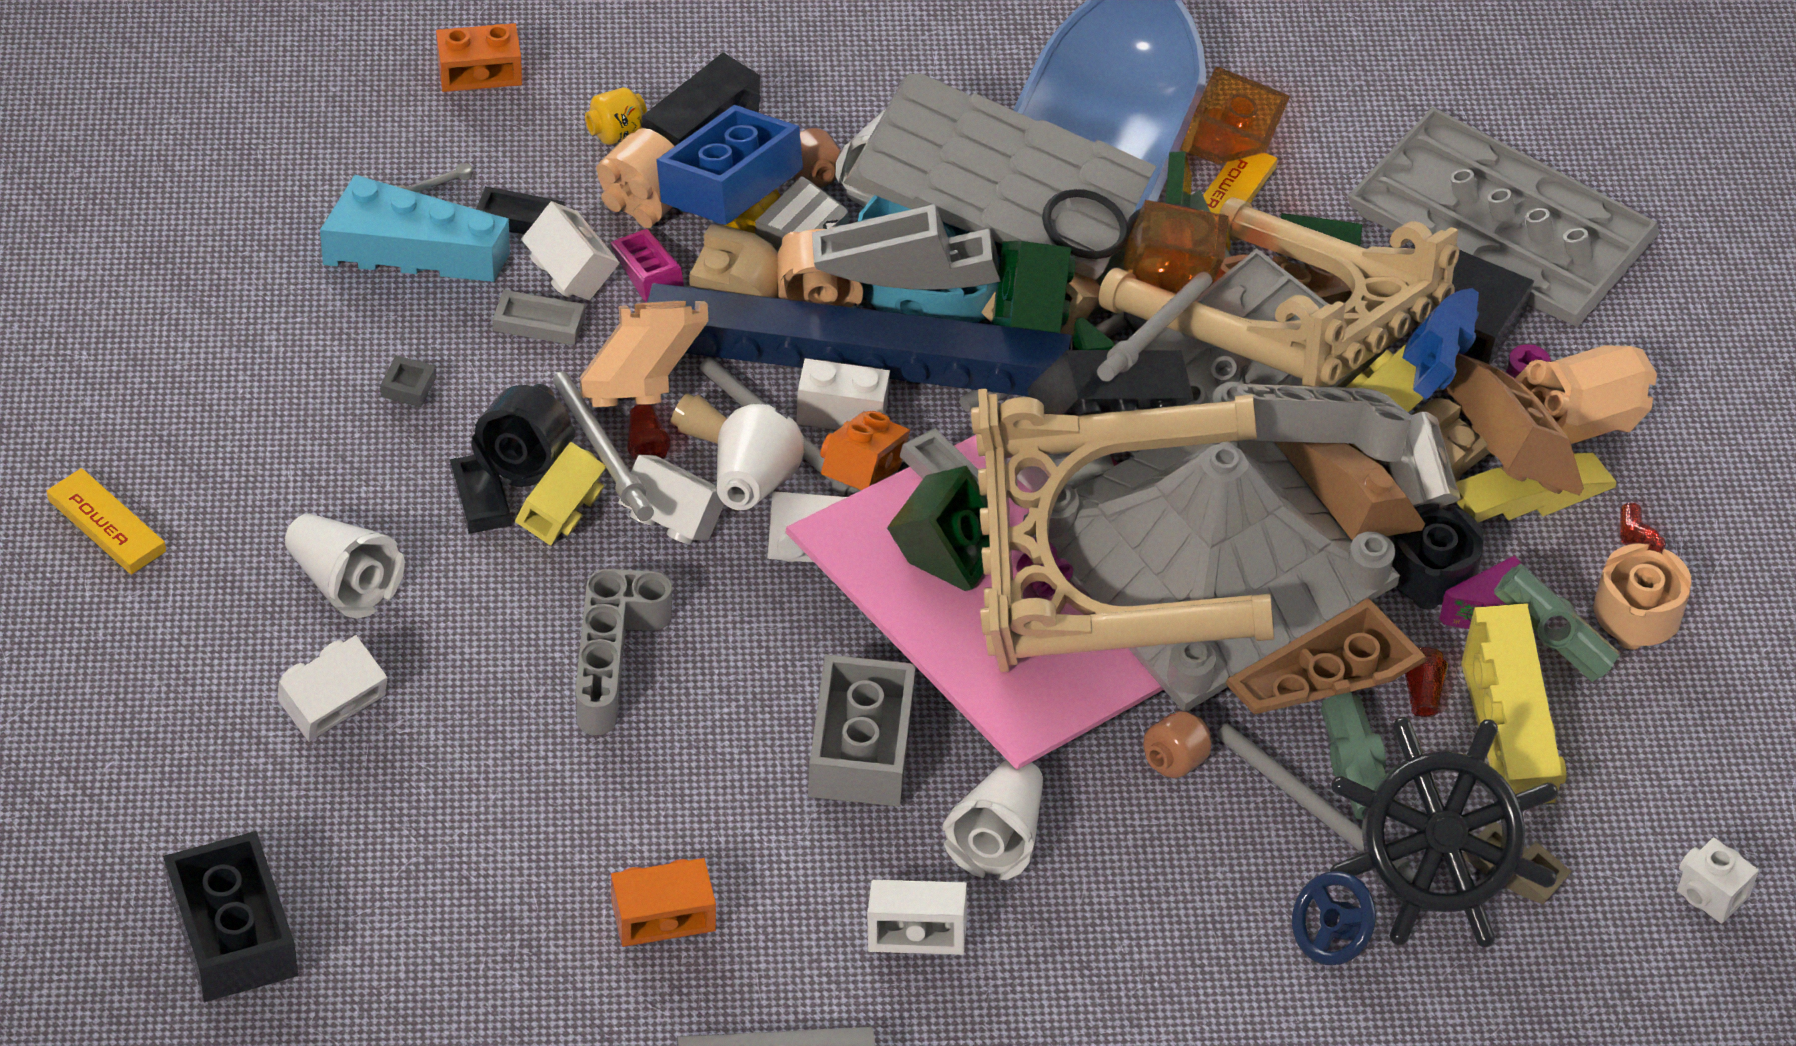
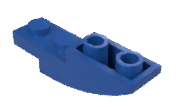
M1473 288L1460 290L1445 298L1416 328L1407 341L1402 358L1416 367L1413 390L1426 400L1437 388L1443 390L1450 384L1457 372V368L1454 367L1457 354L1463 355L1475 341L1476 333H1474L1475 322L1479 316L1477 311L1479 292Z

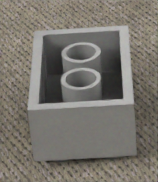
M825 654L809 762L808 797L900 807L914 697L916 666L913 663Z

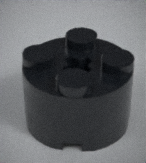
M535 384L534 386L516 385L501 392L475 424V434L472 436L471 446L478 463L488 474L494 478L500 475L511 480L509 485L528 487L540 482L570 441H573L575 430L567 411L555 398L551 388L544 384Z
M1432 503L1414 507L1425 523L1421 531L1395 535L1393 542L1395 556L1392 565L1400 575L1396 587L1403 594L1413 599L1415 605L1429 610L1442 605L1446 590L1478 574L1484 542L1483 531L1472 516L1455 507L1453 512L1439 509L1440 504Z

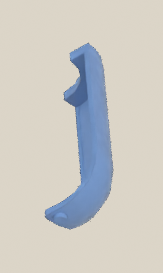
M1087 0L1073 11L1052 34L1040 53L1013 109L1033 120L1048 121L1092 142L1098 139L1155 165L1156 168L1134 212L1142 207L1156 204L1167 179L1169 152H1179L1202 99L1206 80L1203 45L1193 17L1182 0ZM1151 214L1143 216L1137 221V230L1148 223Z

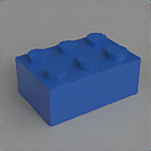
M733 105L656 159L661 203L678 208L683 212H690L710 219L715 223L727 225L803 169L799 126Z

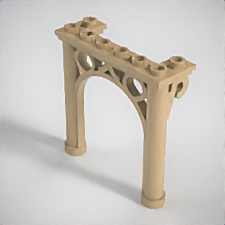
M1232 197L1224 203L1217 219L1227 226L1230 240L1235 242L1244 240L1331 272L1341 278L1349 286L1353 294L1345 303L1337 301L1333 305L1327 304L1321 309L1310 298L1303 295H1294L1277 307L1275 318L1278 322L1246 319L1194 301L1166 328L1301 378L1302 386L1329 387L1418 327L1445 298L1455 292L1452 278L1454 266L1459 258V247L1457 246L1459 229L1450 227L1446 231L1440 230L1433 235L1424 224L1410 221L1392 233L1390 244L1393 248L1369 247L1365 249L1253 209L1249 202ZM1409 240L1415 245V249L1399 248ZM1114 268L1107 273L1102 281L1099 290V304L1102 308L1117 314L1127 312L1149 320L1176 294L1136 279L1133 273ZM1295 314L1300 318L1297 321H1287Z
M978 389L979 407L971 408V422L973 434H976L979 457L985 456L986 468L978 469L980 495H987L988 507L980 508L982 535H989L990 547L982 548L984 575H991L992 587L984 588L985 607L981 608L980 611L983 635H986L988 656L997 657L1000 672H1009V665H1018L1017 658L1247 637H1256V641L1275 640L1270 594L1140 606L1108 605L1087 597L1066 580L1054 561L1049 545V525L1055 502L1066 483L1082 467L1102 456L1118 452L1257 439L1253 394L1235 396V401L1074 416L1044 414L1043 403L1030 397L1012 398L1003 402L999 407L997 394L988 395L987 389ZM1072 452L1059 466H1056L1048 456L1049 454ZM1037 466L1048 475L1049 479L1036 492L1029 493L1020 490L1017 487V475L1026 467ZM1009 498L1016 505L1029 509V514L1025 520L1013 527L1010 526ZM1035 533H1036L1037 543H1036L1035 540L1032 538V537L1035 535ZM1012 550L1027 554L1034 564L1019 571L1014 579ZM1044 581L1050 584L1055 590V594L1051 601L1042 598L1024 599L1023 591L1032 582ZM1068 603L1084 615L1060 613L1065 604Z

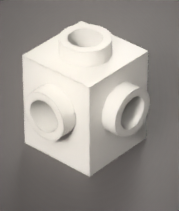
M1713 837L1701 850L1694 847L1684 857L1679 866V870L1683 873L1677 891L1690 904L1701 908L1722 924L1750 897L1759 869L1743 859L1736 850L1728 848Z

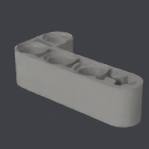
M1241 384L1236 388L1235 396L1253 394L1257 439L1252 441L1355 444L1366 455L1377 460L1398 462L1402 458L1412 416L1382 392L1366 388Z
M602 569L594 572L588 578L575 688L576 722L580 730L587 734L603 735L610 732L616 725L626 630H660L671 621L672 584L664 574L654 571ZM593 698L600 699V702H594Z

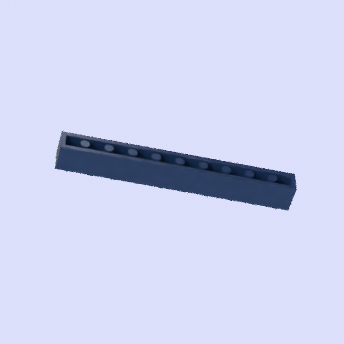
M658 283L652 284L647 303L686 301V306H692V310H695V301H705L708 304V322L687 349L686 354L803 368L805 358L890 370L889 379L972 390L987 389L988 392L1028 397L1027 388L1066 350H1071L1072 335Z

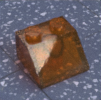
M1216 66L1193 114L1181 150L1215 164H1222L1267 152L1291 96Z

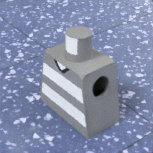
M801 176L756 220L755 234L772 243L778 252L782 246V239L786 234L812 229H829L849 224V212L847 208Z

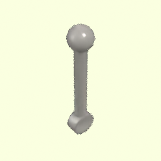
M460 163L454 171L408 187L404 185L397 187L419 192L456 178L467 180L472 177V166L468 163Z

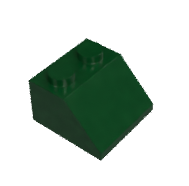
M1002 241L999 263L1000 282H997L992 325L1060 333L1061 325H1066L1070 311L1069 300H1065L1067 282H1072L1075 272V258L1070 257L1071 247L1028 241Z
M967 465L926 475L888 525V531L909 564L964 591L972 590L984 574L982 548L990 547L989 535H982L980 508L988 507L986 496L980 495L979 485Z

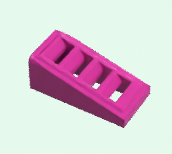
M644 229L610 242L612 251L646 303L653 283L684 287L681 267L649 229Z

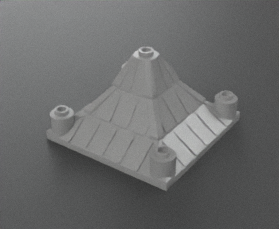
M1226 382L1221 384L1214 391L1212 403L1233 401L1237 386L1243 383ZM1225 441L1221 443L1142 450L1131 459L1121 462L1101 476L1093 478L1076 489L1066 484L1055 502L1050 518L1049 541L1056 547L1058 551L1057 556L1068 560L1073 566L1074 571L1070 581L1082 594L1100 603L1113 606H1140L1260 594L1271 595L1275 640L1256 641V637L1129 648L1179 708L1186 712L1227 688L1226 680L1229 677L1367 598L1371 601L1397 586L1400 577L1392 567L1395 548L1391 540L1377 532H1364L1357 535L1352 541L1274 441ZM1035 533V535L1033 536V538H1034L1035 541L1037 542L1036 533Z

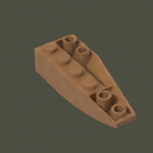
M1458 353L1454 366L1457 368V372L1450 384L1443 390L1451 395L1458 405L1461 406L1460 412L1469 418L1473 424L1472 429L1488 444L1487 450L1498 457L1503 464L1502 470L1518 481H1525L1529 478L1538 481L1540 485L1551 492L1560 494L1564 490L1580 496L1584 487L1570 439L1539 399L1520 381L1503 370Z

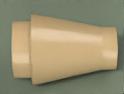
M686 393L677 404L670 422L678 427L679 433L718 444L719 431L727 418L699 394L694 397Z

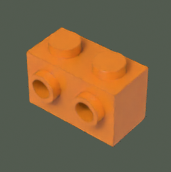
M516 23L436 30L437 60L442 92L522 85L521 52Z
M863 411L851 421H846L833 434L829 433L820 452V456L824 458L821 474L859 490L880 482L900 468L902 445L908 441L911 429L891 422L890 418L883 413Z
M705 858L693 860L679 859L669 864L646 868L631 867L622 872L611 873V903L622 947L716 931V901Z

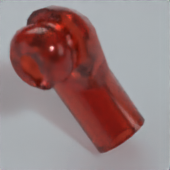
M1626 503L1621 506V542L1625 546L1638 543L1648 544V550L1662 554L1663 549L1666 547V541L1659 535L1656 529L1642 523L1641 506L1636 503Z

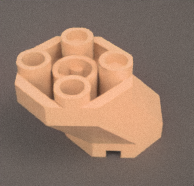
M686 301L635 304V313H631L627 305L619 306L620 324L580 376L581 396L589 398L592 407L617 406L618 398L632 397V400H635V404L661 403V394L669 393L668 375L708 322V304L705 301H695V310H692V306H686Z
M1604 345L1552 362L1542 360L1531 361L1515 379L1520 381L1539 399L1570 439V443L1573 444L1612 431L1631 432L1652 409L1653 397L1648 396L1649 384H1656L1657 373L1643 349L1633 346Z

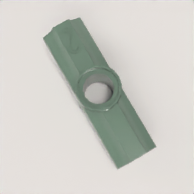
M1522 563L1512 567L1494 589V594L1506 605L1527 603L1532 628L1538 633L1542 643L1550 648H1555L1590 681L1593 682L1598 678H1602L1619 657V651L1575 612V608L1570 601L1558 597ZM1553 616H1563L1569 621L1566 626L1557 630L1550 629L1545 625L1546 621Z
M1348 692L1323 700L1321 712L1331 740L1330 759L1335 777L1343 776L1374 790L1379 781L1386 775L1385 749L1381 736L1379 734H1372L1360 696ZM1350 800L1355 818L1363 820L1366 807Z

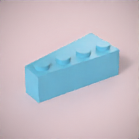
M358 175L353 176L320 229L323 265L338 266L339 261L358 263V269L376 270L377 265L401 267V273L417 274L418 271L427 269L439 271L440 277L494 282L510 255L508 218Z

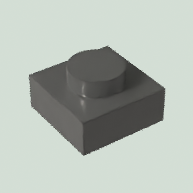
M396 355L380 384L381 397L422 407L437 377L436 366Z

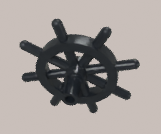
M1399 717L1394 721L1393 729L1405 761L1391 769L1379 781L1374 790L1343 776L1334 778L1331 783V788L1335 794L1366 808L1362 824V840L1365 852L1334 864L1330 868V872L1342 871L1358 876L1372 870L1380 883L1392 895L1403 901L1389 935L1390 940L1395 945H1403L1407 942L1422 909L1433 912L1465 911L1478 945L1485 948L1490 947L1495 941V936L1482 905L1499 893L1514 874L1546 888L1552 887L1556 883L1557 877L1553 870L1522 857L1525 844L1523 811L1555 799L1558 789L1555 784L1545 782L1515 794L1504 777L1485 763V759L1498 732L1496 722L1491 719H1486L1480 723L1466 755L1447 751L1423 754L1411 721L1406 717ZM1450 771L1459 773L1445 806L1431 772ZM1411 780H1414L1426 813L1394 799L1397 793ZM1475 783H1478L1486 790L1494 803L1462 815ZM1386 817L1417 830L1416 833L1388 844L1385 843L1384 828ZM1501 820V847L1469 832ZM1425 850L1411 883L1398 871L1393 862ZM1462 851L1493 864L1486 875L1475 884ZM1443 857L1457 892L1435 893L1429 891Z

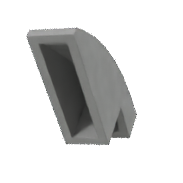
M935 204L812 232L813 256L816 269L852 281L903 289H952L1000 282L998 252L990 229L948 238Z

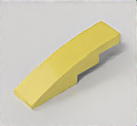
M1593 452L1574 453L1584 487L1580 496L1564 490L1560 494L1551 492L1540 485L1538 481L1529 478L1525 481H1518L1507 475L1502 470V467L1457 481L1456 484L1461 498L1457 501V504L1463 511L1472 516L1477 523L1501 513L1509 521L1536 509L1544 517L1615 488L1616 480Z

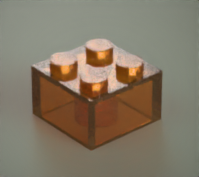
M1145 199L1126 242L1123 270L1133 273L1136 279L1175 294L1199 272H1207L1211 276L1213 284L1225 259L1228 216Z

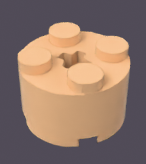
M646 128L638 129L635 133L626 136L596 166L598 179L604 190L601 195L604 204L614 212H619L620 210L633 216L641 226L651 228L672 208V206L661 203L656 159L675 146L662 135Z
M825 229L790 232L783 237L782 246L777 253L779 299L852 307L857 303L858 307L863 298V285L861 282L816 269L814 265L812 232Z
M1630 544L1611 553L1603 568L1593 603V610L1601 627L1616 638L1621 647L1629 650H1635L1641 646L1660 644L1674 636L1680 628L1690 595L1691 574L1685 563L1668 550L1663 549L1662 554L1648 550V544Z

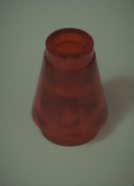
M649 404L634 406L630 411L627 445L629 454L635 460L638 455H653L664 459L671 442L655 409Z
M1419 647V650L1426 656L1425 662L1405 673L1411 712L1418 717H1433L1439 712L1448 663L1444 660V654L1440 650L1432 647Z

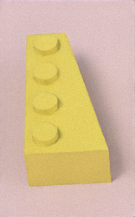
M1528 604L1475 607L1461 666L1478 726L1486 719L1495 721L1498 726V732L1487 755L1489 765L1504 777L1515 794L1545 782L1555 784L1559 791L1560 784H1564L1566 781V765L1563 757L1558 755L1555 728L1551 721ZM1556 798L1543 804L1555 803Z

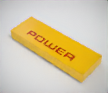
M1241 143L1203 194L1212 216L1218 219L1222 206L1232 197L1251 203L1276 169L1278 158Z
M80 468L46 490L48 501L130 575L166 552L165 541L83 468Z

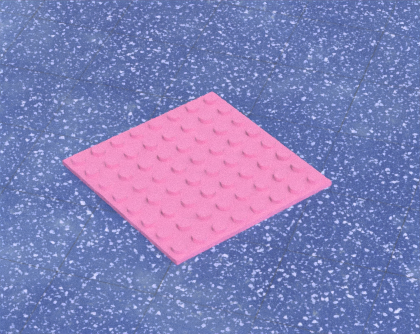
M976 435L954 445L977 469L986 468L985 456L979 457ZM1111 457L1114 466L1118 465V463ZM911 467L786 527L785 533L1016 770L1164 690L1129 648L1017 658L1018 665H1009V672H1000L997 657L988 656L986 635H983L980 611L981 608L985 607L984 588L992 587L991 575L983 574L972 590L964 591L909 564L887 529L888 525L923 480ZM1017 479V487L1020 490L1029 493L1033 492ZM1009 498L1010 526L1013 527L1023 522L1024 515L1029 513V509L1016 505ZM1012 550L1013 579L1018 573L1016 566L1023 554L1021 551ZM1069 580V583H1070L1074 588H1076V587L1073 585V583ZM1033 582L1026 586L1023 591L1024 599L1042 598L1033 590ZM1054 595L1042 599L1051 601ZM1068 603L1065 604L1060 613L1084 615Z

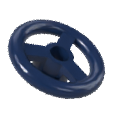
M1342 871L1326 872L1310 880L1299 893L1292 913L1293 934L1301 951L1311 960L1328 966L1341 965L1356 958L1368 945L1376 922L1375 904L1370 891L1360 879ZM1339 885L1348 888L1357 897L1360 907L1348 902L1334 901L1326 887ZM1313 898L1321 911L1319 917L1321 927L1314 942L1310 939L1306 928V914ZM1340 915V920H1339V923L1337 924V919H1338V916ZM1333 938L1352 941L1341 950L1328 951Z

